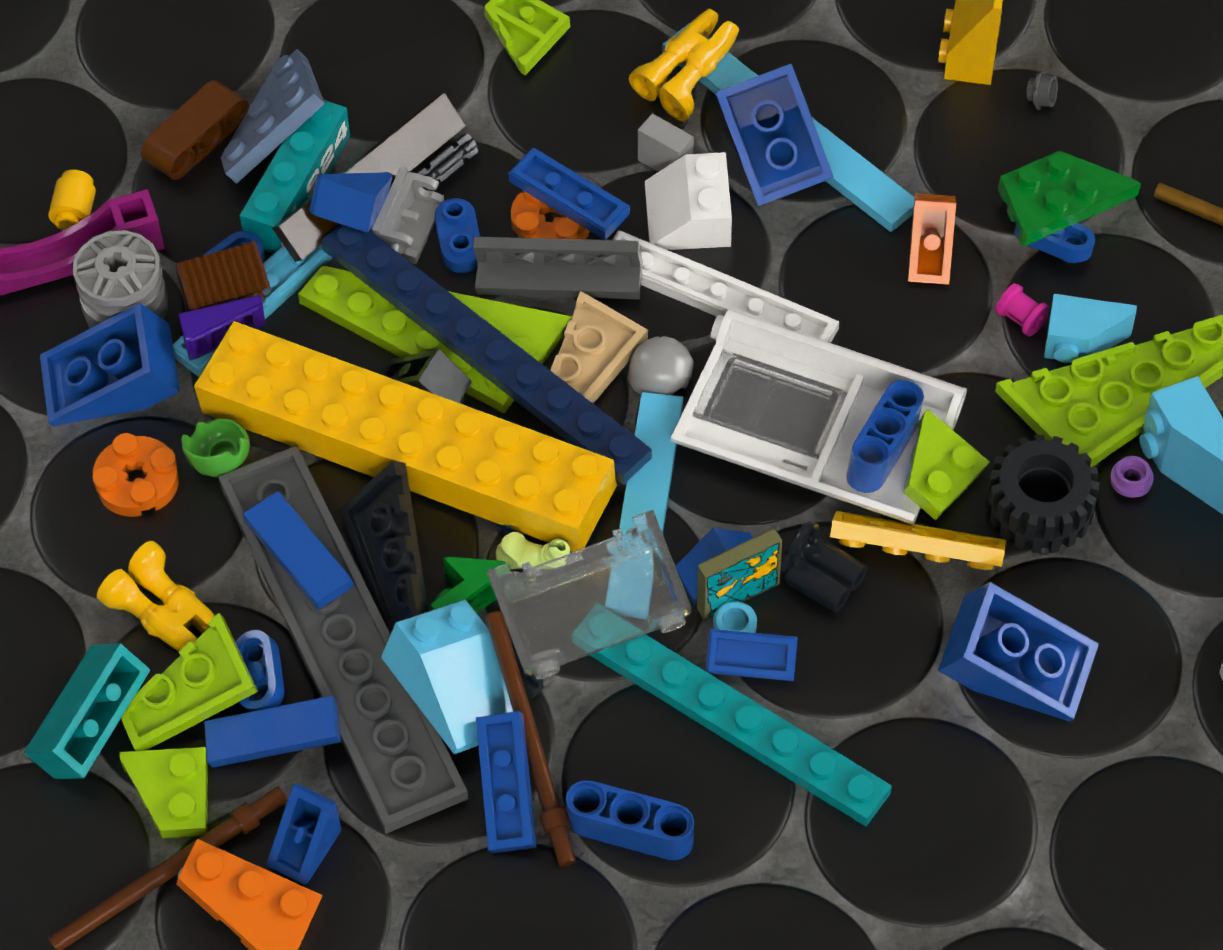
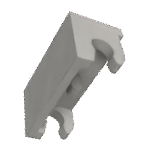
M400 167L372 227V233L409 262L417 264L435 224L436 208L444 201V195L422 188L436 190L439 182L435 179L409 172L407 168Z

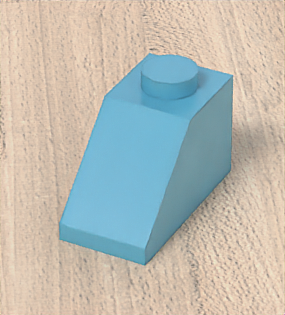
M1054 294L1044 358L1056 359L1062 363H1072L1073 359L1114 347L1131 336L1137 306Z

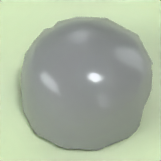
M656 336L642 342L635 349L630 359L627 379L633 390L640 395L642 392L673 395L680 388H687L692 377L694 361L687 347L675 338Z

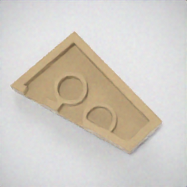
M580 291L576 300L574 314L571 321L569 320L564 332L565 338L559 354L555 356L550 371L594 404L630 361L635 349L642 342L648 340V330Z

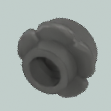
M1040 71L1035 78L1029 79L1027 100L1032 101L1037 110H1041L1042 106H1054L1058 91L1057 77L1055 75H1046L1045 71Z

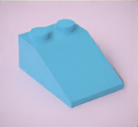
M1198 376L1152 392L1148 410L1145 413L1143 432L1140 435V445L1144 455L1148 459H1153L1162 474L1223 515V417Z
M466 600L395 623L382 653V660L454 754L478 746L476 717L513 712L487 626Z

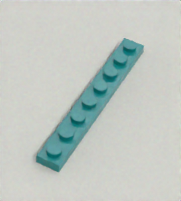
M598 605L572 636L573 645L865 827L891 794L892 785Z

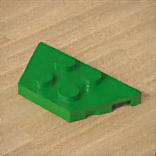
M1058 151L1002 175L998 191L1002 201L1008 206L1007 213L1011 222H1017L1020 230L1018 235L1020 244L1027 246L1137 197L1141 183L1091 162Z

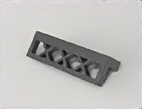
M474 237L473 249L478 262L475 283L477 295L578 298L579 292L582 291L592 298L640 299L643 260L639 241Z

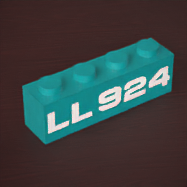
M324 100L325 104L283 141L240 214L242 231L258 235L262 240L264 251L274 254L283 246V243L272 228L313 196L317 174L330 173L350 139L347 107Z

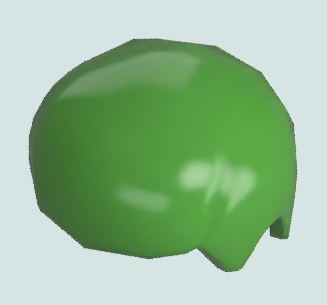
M218 418L207 423L198 422L195 432L191 437L183 434L181 438L182 449L188 463L201 475L216 478L238 469L250 451V440L246 430L235 420Z

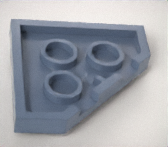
M298 49L290 56H282L273 65L271 73L266 78L221 156L225 174L236 184L325 104L310 63Z

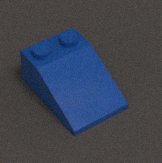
M792 64L715 92L758 206L834 178Z
M141 303L40 354L48 423L53 427L147 409L180 392L170 324Z
M989 582L964 596L938 671L975 692L1071 721L1075 717L1099 644Z

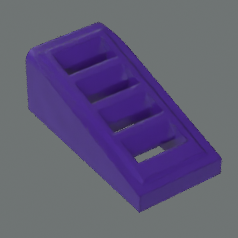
M260 295L179 314L189 361L216 350L233 321L254 329H259L266 325Z

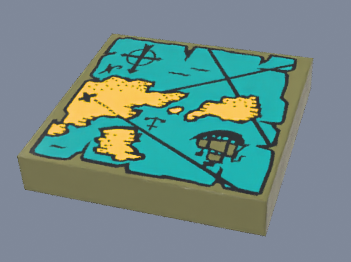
M775 528L698 565L697 610L704 621L714 617L716 610L727 602H744L780 584L782 539Z

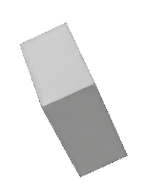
M653 113L638 129V161L658 172L685 154H693L694 136Z

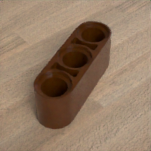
M217 80L208 82L147 137L141 149L142 159L173 180L182 178L240 125L249 109L248 101Z

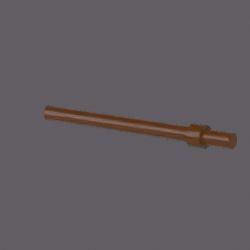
M495 611L487 614L485 619L513 712L520 711L524 714L528 763L543 810L540 820L544 833L551 837L559 866H568L576 862L567 831L571 825L566 808L560 807L503 614L501 611Z
M277 786L252 804L248 805L245 802L231 811L229 819L198 839L218 848L240 832L246 835L258 827L260 819L288 800L280 787ZM196 840L48 937L47 939L53 949L64 950L177 875L179 870L184 867Z

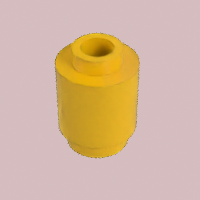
M67 170L56 181L48 217L62 231L79 223L91 214L96 189L93 185V178L83 171Z

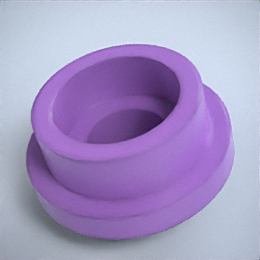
M1128 456L1121 459L1113 466L1110 474V482L1114 490L1123 496L1131 498L1145 495L1151 489L1154 479L1149 464L1137 456ZM1126 477H1134V478H1136L1138 481H1129V480H1127V479H1125V478H1126Z

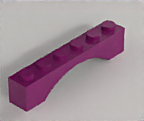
M148 189L110 199L79 223L55 235L31 243L0 248V296L72 276L73 261L79 249L91 238L108 231L126 230L137 233L153 243L156 251L165 249L159 221Z

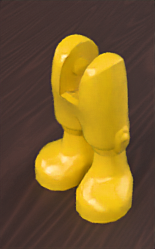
M710 8L707 9L677 36L669 39L664 53L654 61L634 69L628 78L630 85L645 100L655 101L659 96L666 112L677 120L685 122L695 109L691 93L699 79L708 76L716 69V65L724 58L735 42L739 33L738 26L731 21H726L708 40V36L717 24L718 13ZM686 63L673 78L666 82L669 75L678 65Z
M148 541L140 546L132 556L128 566L129 575L122 569L113 571L100 585L97 599L110 609L125 610L140 619L141 624L149 635L160 638L179 652L189 641L193 643L197 640L188 628L193 625L203 634L210 627L208 623L215 617V614L195 596L194 591L183 585L175 584L164 571L166 559L164 550L155 541ZM136 583L162 600L164 605H157L150 601L139 590Z

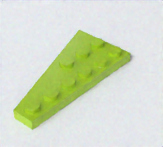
M321 266L298 293L300 304L398 357L440 349L472 381L465 393L494 409L505 413L514 402V399L350 271ZM449 292L541 364L546 361L564 338L567 324L572 319V316Z
M1223 315L1196 322L1193 328L1170 334L1169 331L1156 334L1153 340L1138 345L1130 342L1073 359L1071 365L1055 370L1040 369L1032 372L1031 377L1012 382L1010 378L997 382L995 392L1038 435H1044L1045 440L1053 441V437L1056 436L1063 438L1062 444L1068 446L1072 442L1079 446L1078 454L1087 453L1092 459L1090 467H1093L1143 432L1145 413L1148 410L1152 392L1198 376L1206 388L1223 376Z

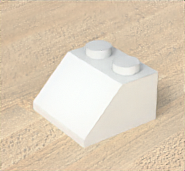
M726 152L685 154L645 181L649 243L666 250L731 247L732 214Z

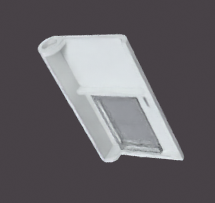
M730 309L726 312L725 316L718 314L711 331V338L716 340V344L671 436V442L913 525L921 507L905 495L903 491L906 477L911 470L910 459L912 449L917 442L919 428H916L883 486L872 493L859 492L853 489L847 482L846 474L853 443L887 387L893 382L906 380L917 384L924 394L919 420L924 412L929 409L952 430H954L959 418L967 389Z

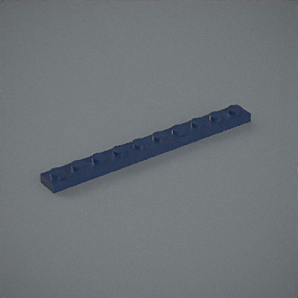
M340 224L321 240L324 252L567 442L613 459L616 480L622 485L652 459V449L372 232L369 231L367 233Z

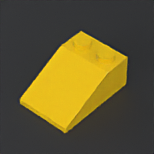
M955 0L954 9L946 8L943 32L950 33L949 40L941 39L938 62L946 63L944 79L991 85L1003 0Z

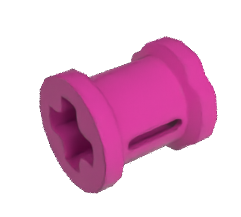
M1014 283L1003 293L997 302L995 313L999 316L1009 317L1022 327V332L1026 336L1030 337L1043 326L1049 316L1051 307L1046 303H1037L1023 293L1022 286Z

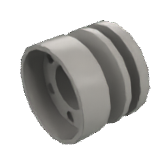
M108 231L91 238L79 249L73 261V277L80 296L82 312L89 328L139 303L164 319L168 311V294L163 279L160 257L153 243L142 235L130 231Z

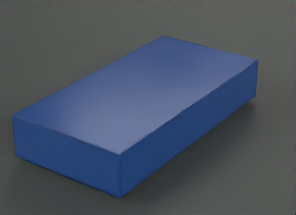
M710 629L706 672L710 674L794 681L798 637Z

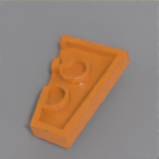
M199 839L196 840L176 883L216 921L221 920L241 938L240 942L249 950H298L323 896Z

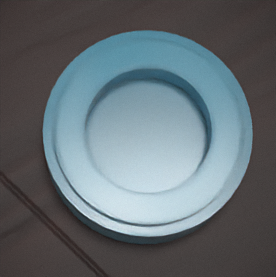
M727 602L716 610L713 617V629L756 633L757 616L754 610L743 602Z

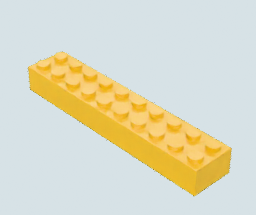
M235 321L231 324L194 385L203 414L217 419L235 420L246 430L291 447L298 446L299 450L371 477L379 474L393 460L406 463L410 491L502 526H510L513 530L548 543L557 538L563 539L569 544L570 551L580 555L617 487L613 459Z

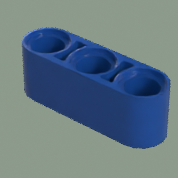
M906 380L891 383L853 443L846 478L848 484L853 489L863 493H872L879 490L885 483L918 425L924 394L917 384Z
M588 780L576 782L569 788L566 794V812L571 825L570 829L582 837L667 860L682 859L690 854L693 848L694 818L692 813L680 804ZM585 804L597 808L589 813L577 810L578 807ZM627 816H634L640 821L630 825L622 823L620 820ZM669 828H678L684 833L679 836H669L664 831Z

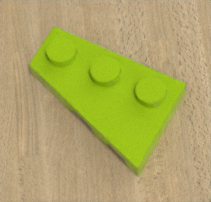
M220 613L208 623L210 627L195 642L189 641L178 652L180 656L162 674L156 673L136 693L124 712L121 720L136 751H146L258 692L228 625Z

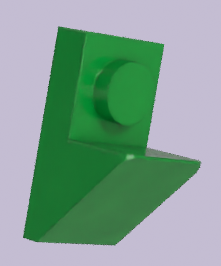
M461 557L443 558L445 578L454 588L449 587L441 591L434 599V602L430 604L431 611L466 600L477 614L511 589L510 566L505 561Z

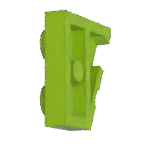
M490 0L484 6L485 18L519 71L525 76L570 28L569 16L540 0Z
M927 409L918 422L917 442L912 449L910 459L911 470L906 477L903 493L934 520H937L985 470L990 462Z
M206 747L120 752L122 767L129 775L144 807L149 811L153 823L162 838L197 837L207 833L208 762Z

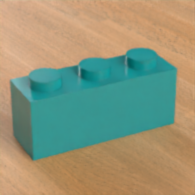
M121 643L91 645L27 746L24 754L54 779L84 778L149 674L150 669Z

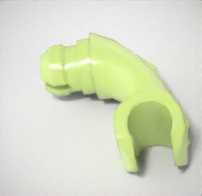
M511 532L502 539L501 543L497 546L495 554L496 560L505 561L510 566V569L556 570L567 564L570 546L567 541L560 538L554 539L545 545L535 544L527 541L523 534Z

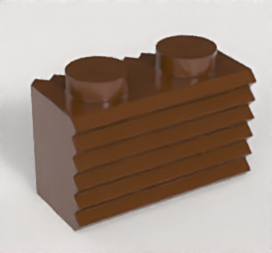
M256 241L176 264V274L188 311L257 295L261 296L262 303H264V297L270 296L271 287Z

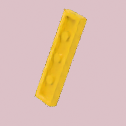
M836 511L830 537L838 538L840 544L848 547L862 548L867 543L882 546V551L894 555H906L907 551L925 553L924 557L934 562L946 563L950 562V558L968 561V566L980 570H992L993 565L1002 567L1007 541Z

